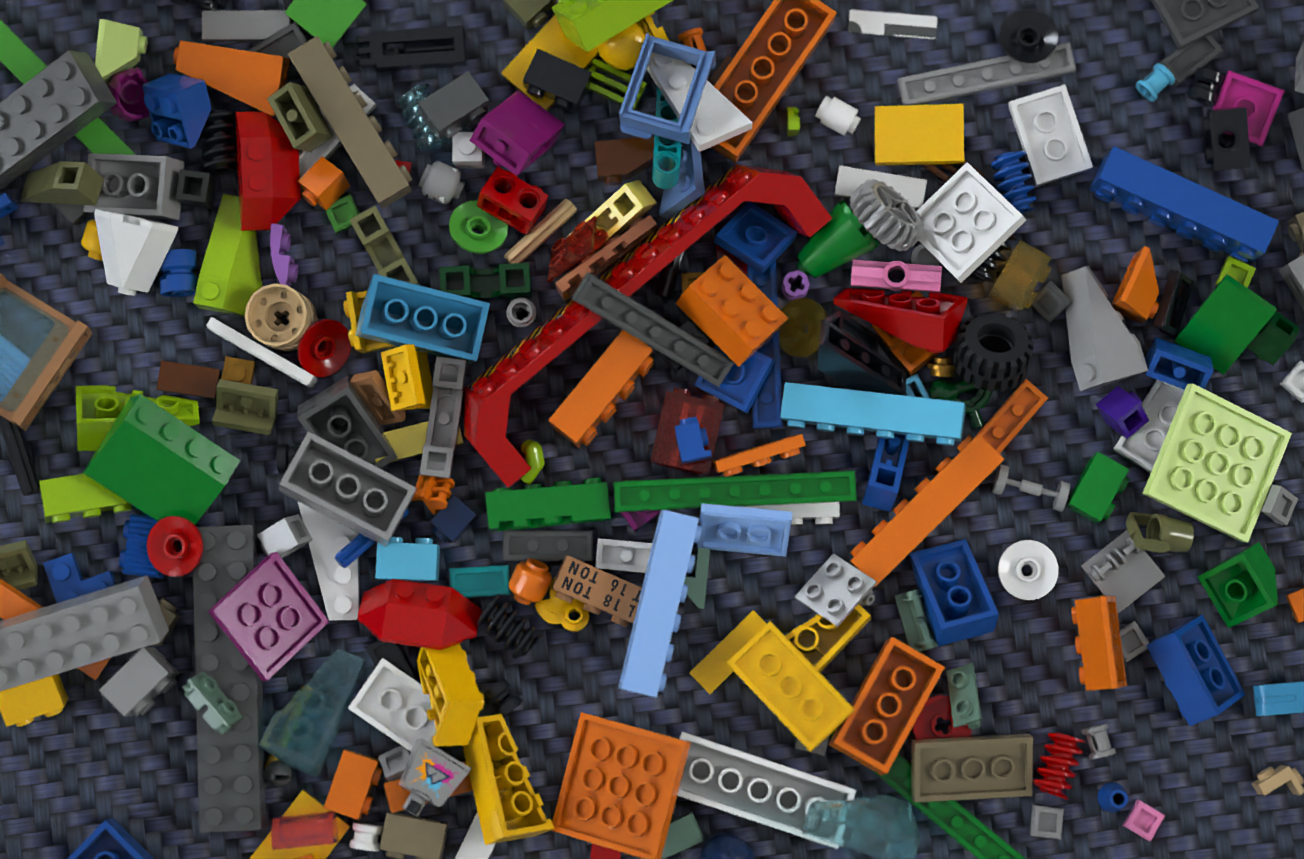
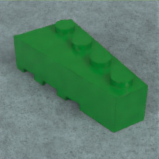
M601 478L584 479L583 484L571 485V481L554 482V487L542 488L541 484L525 485L524 489L520 490L504 487L496 488L494 492H485L489 529L492 532L611 520L607 482L601 483Z

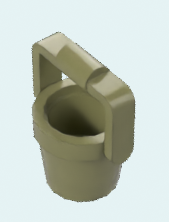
M1130 512L1125 522L1126 528L1138 549L1162 553L1187 552L1191 548L1194 529L1190 522L1170 518L1163 514L1153 515ZM1138 524L1147 525L1146 539L1142 537Z

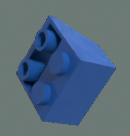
M169 73L143 84L144 103L149 110L152 121L151 130L156 140L190 149L195 147L212 109L205 80Z

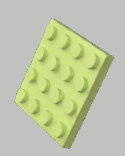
M1193 383L1187 384L1143 494L1236 540L1248 543L1292 433Z

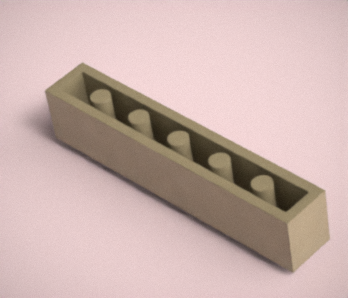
M316 36L287 53L380 207L383 209L410 193L412 189L408 183L413 180L404 165L401 167L397 166L393 159L397 156V153L390 141L387 140L383 143L378 133L382 131V128L374 115L369 118L363 110L367 104L360 92L356 91L353 93L348 83L352 80L344 66L337 68L332 60L337 55L328 41L322 43L320 38Z

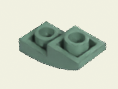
M693 812L671 819L661 859L679 853L704 840Z

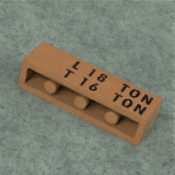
M565 555L551 589L557 591L555 597L571 604L573 599L585 603L584 610L598 616L601 611L611 614L612 618L610 621L626 628L629 623H634L642 589L637 585L568 555Z

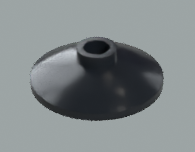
M1022 10L1011 14L1004 20L999 32V41L1004 52L1011 58L1023 63H1036L1045 60L1054 52L1058 43V30L1053 21L1046 15L1033 10ZM1023 40H1030L1032 43H1025Z

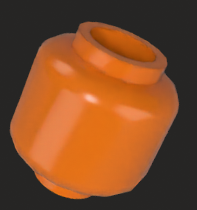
M533 558L517 563L508 584L517 602L530 605L531 602H540L544 599L552 582V575L545 563Z

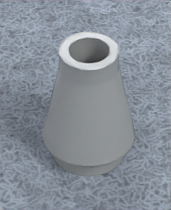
M517 298L509 303L506 315L512 325L526 327L534 321L536 308L530 300ZM520 312L528 314L523 320L517 318Z

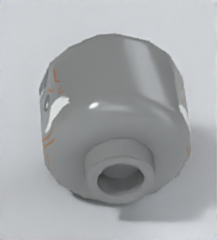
M436 161L432 166L427 164L418 186L422 187V194L425 197L445 205L451 201L452 197L458 200L464 183L460 182L461 173L458 169Z

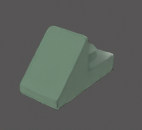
M698 548L697 554H691L695 555L692 572H695V578L685 577L684 584L688 585L686 596L697 609L704 610L710 549Z

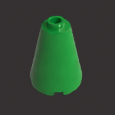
M844 199L839 201L829 213L833 219L813 234L797 255L800 261L796 265L807 277L810 275L814 278L822 276L876 249L880 245L878 240L873 238V235L866 231V228L858 222L859 219L854 216L853 210Z

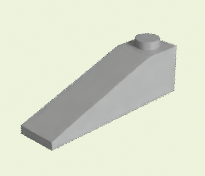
M1085 266L1061 275L1063 293L1072 301L1065 308L1071 363L1080 391L1100 388L1148 371L1139 340L1135 334H1130L1122 322L1124 320L1123 316L1119 311L1114 310L1107 299V292L1090 267Z

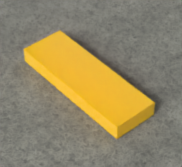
M753 610L689 674L711 694L734 672L726 662L767 623Z

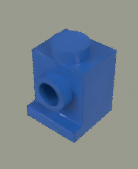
M697 417L679 420L680 425L675 426L674 430L681 463L687 464L711 459V450H704V446L709 445L706 428L700 429Z

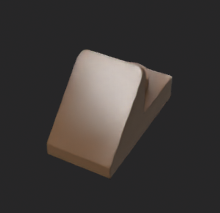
M377 370L353 375L349 382L380 425L405 420V410L391 411L386 379H383Z

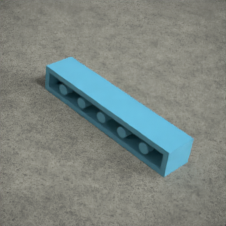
M785 382L780 418L787 422L788 427L804 429L805 424L817 425L816 430L834 432L836 427L847 429L846 433L863 436L864 431L876 432V437L894 439V434L905 435L907 441L924 442V438L936 439V444L954 446V441L962 442L966 405L965 402Z

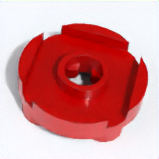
M943 695L932 696L927 699L912 727L915 740L970 737L973 730L969 729L967 724L956 728L953 727L950 697ZM939 717L943 720L949 719L951 723L947 726L948 732L946 734H943L941 730L936 732L934 728L937 725L936 719Z

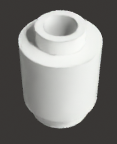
M828 96L824 98L815 117L821 119L820 123L843 136L846 135L847 131L853 134L861 120L860 117L856 116L859 110L836 97L832 99Z

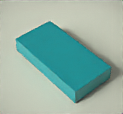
M509 565L449 568L450 587L466 598L492 597L499 594L500 596L511 595L508 587L510 580Z

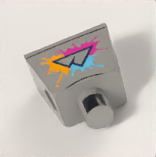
M416 739L399 782L401 787L411 792L402 808L418 817L426 802L433 806L441 807L470 772L471 768L425 740Z

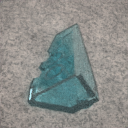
M337 649L313 674V678L292 696V700L281 711L278 710L271 718L259 746L288 766L318 777L331 751L366 660Z
M886 794L877 795L874 798L857 797L856 800L813 802L810 805L801 832L880 859H915L921 841L910 802Z

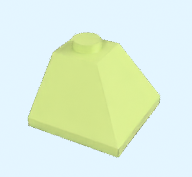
M99 19L95 66L106 85H108L114 74L131 69L140 62L141 54L146 53L147 36H143V32L139 27Z

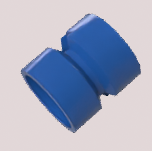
M168 250L159 271L164 273L159 278L161 296L186 297L195 295L198 283V276L193 273L197 269V254L195 250Z

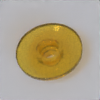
M794 299L781 310L788 317V320L779 329L780 346L789 355L807 357L819 350L821 320L825 319L827 314L823 307L812 299ZM808 324V325H809V328H808V331H807V333H806V332H805V327H806V325Z

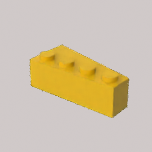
M502 714L477 717L468 745H463L467 766L471 768L469 776L485 845L534 837L554 829L551 819H546L541 808L544 804L539 793H534L527 778L530 777L526 765L523 766L520 763L516 754L518 748Z

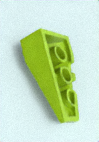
M223 194L200 270L193 304L200 309L245 317L246 305L253 293L263 287L260 272V256L256 238L257 231H241L239 196Z
M108 385L75 386L78 451H97L129 398L139 394L143 395V391L133 390L132 394L116 392V387ZM161 395L158 398L146 397L189 427L200 424L197 400Z

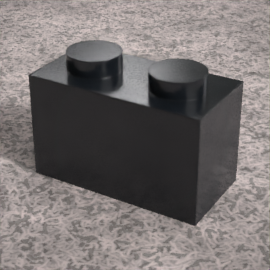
M537 48L524 76L523 84L524 88H527L526 92L533 97L543 99L545 96L554 100L553 104L565 111H570L571 108L578 111L591 84L592 72Z

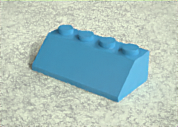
M373 274L361 307L355 336L399 347L415 344L416 351L439 357L466 360V363L471 364L478 360L490 303Z

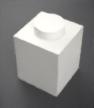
M458 132L453 136L452 162L455 168L485 169V152L469 141L474 132Z

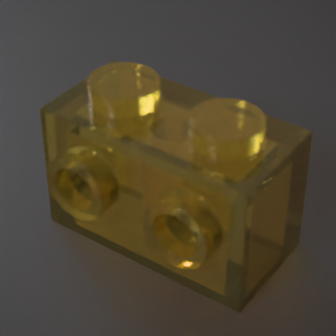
M1020 240L1014 247L987 296L1017 313L1023 307L1029 309L1037 296V293L1033 291L1037 282L1044 283L1052 269L1048 266L1051 257Z

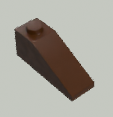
M651 136L649 139L638 137L595 141L598 182H604L606 186L620 185L622 180H628L653 164L654 136Z

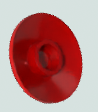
M333 319L319 320L310 325L298 344V360L302 368L316 377H327L339 371L346 363L351 351L347 328Z
M170 516L163 518L152 527L148 535V557L152 565L162 574L171 577L184 576L193 571L202 558V536L198 528L184 517ZM179 540L182 543V551L177 548Z

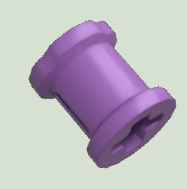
M798 270L789 272L784 277L782 284L784 297L791 301L803 299L810 286L807 275ZM800 281L801 289H797L795 292L791 291V284L789 282Z

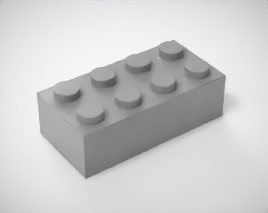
M309 431L279 483V491L385 547H387L416 492V487Z

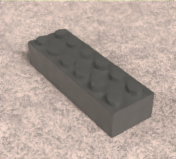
M68 50L0 102V190L117 104L87 52Z

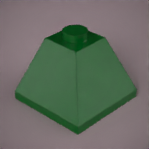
M1260 542L1234 554L1197 576L1228 628L1278 604L1275 567Z

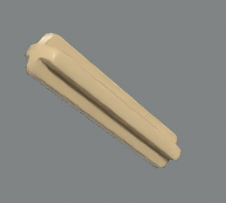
M564 199L528 235H525L505 253L504 257L509 264L522 263L577 212L575 205L570 200Z

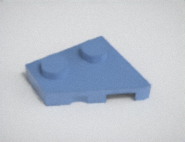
M690 140L689 144L681 146L679 181L675 187L664 189L659 209V216L669 219L705 194L701 152L697 150L692 140Z

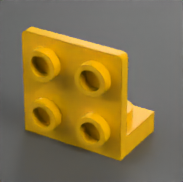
M407 344L381 352L391 411L430 408L433 386L427 353L416 351L415 344Z

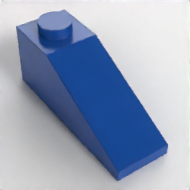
M894 434V439L878 437L862 500L863 505L891 512L899 491L909 441L906 440L905 435Z

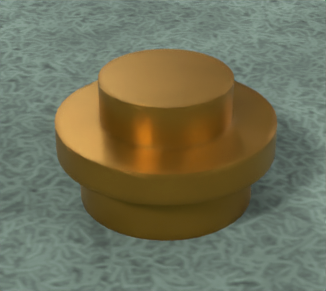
M934 357V362H928L927 368H930V375L938 377H953L954 370L957 369V367H954L950 357Z

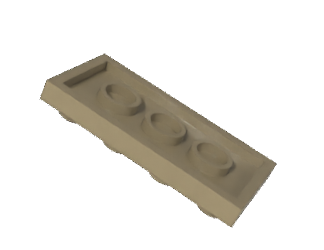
M1030 734L912 740L911 799L914 802L1032 796L1033 737Z

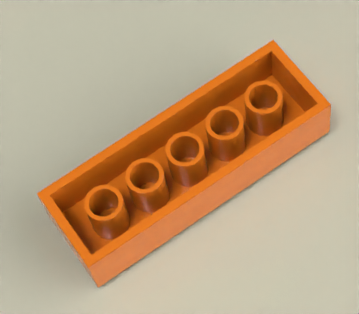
M774 0L714 85L721 94L752 121V129L711 148L733 163H737L833 24L837 14L836 11L819 0Z

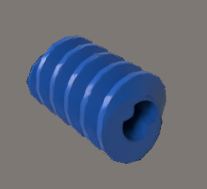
M1026 151L1003 153L994 157L993 159L997 160L991 163V169L998 171L993 175L994 181L1002 182L996 186V190L999 193H1003L1002 196L1021 214L1035 210L1036 208H1031L1029 204L1036 201V197L1027 196V193L1034 189V185L1024 184V181L1032 176L1031 174L1022 173V170L1028 167L1029 163L1019 161V158L1026 155Z

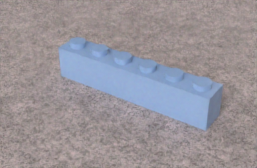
M660 510L618 685L620 689L657 697L658 691L663 692L667 674H663L665 661H671L674 644H670L672 632L677 633L681 620V615L677 614L679 602L684 603L688 591V585L684 584L686 572H692L695 555H691L693 543L698 544L702 532V526L698 525L699 518L668 510Z

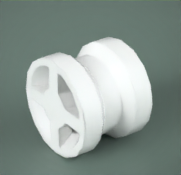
M353 822L352 829L355 833L349 847L367 851H379L378 837L383 831V826Z

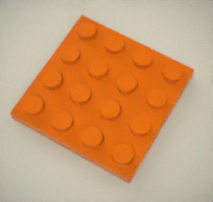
M581 712L552 820L554 829L551 831L642 859H661L691 742Z

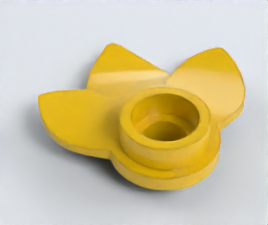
M554 577L550 585V599L535 603L537 613L548 624H561L564 629L570 632L583 630L589 622V612L583 609L585 603L573 599L571 604L555 597L557 591L551 589L556 578ZM572 612H577L580 615L577 620H571L568 616Z

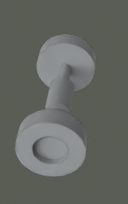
M1002 464L998 466L992 493L1002 495L1007 484L1018 487L1019 491L1036 496L1044 494L1054 497L1053 510L1060 512L1064 510L1070 491V483L1060 481L1055 492L1043 488V485L1023 479L1021 482L1008 479L1009 466Z

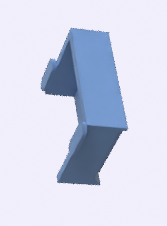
M646 33L619 112L620 130L623 133L643 139H649L654 134L689 144L691 140L690 130L710 70L716 66V51H703L653 37ZM652 52L697 66L678 123L632 110Z

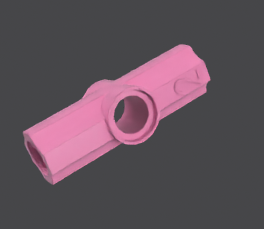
M853 260L851 286L884 288L892 291L911 290L940 293L942 266L906 264L901 261ZM892 270H901L905 274L903 281L900 283L891 282L888 274Z

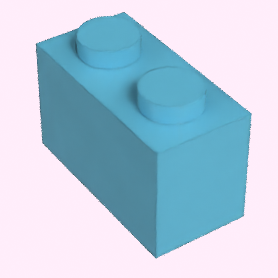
M392 537L387 547L377 542L375 578L379 580L397 579L438 582L440 546L433 544V539L415 538V543H403L402 537Z

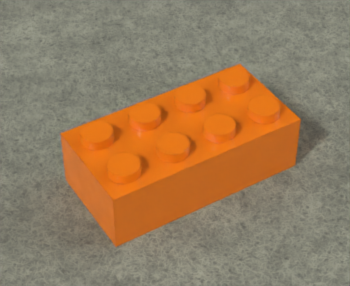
M622 330L550 417L549 423L551 427L578 449L582 444L587 447L598 434L596 427L599 423L603 421L606 424L616 412L615 404L620 398L625 401L635 389V379L639 375L645 377L654 366L653 349L643 341Z
M890 637L884 642L850 704L855 711L838 726L828 745L879 775L887 774L945 667L894 637Z

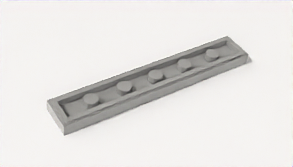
M1069 42L1057 45L1054 52L1048 58L1036 63L1019 62L1006 55L898 78L897 82L903 105H924L1072 74L1076 72V66Z

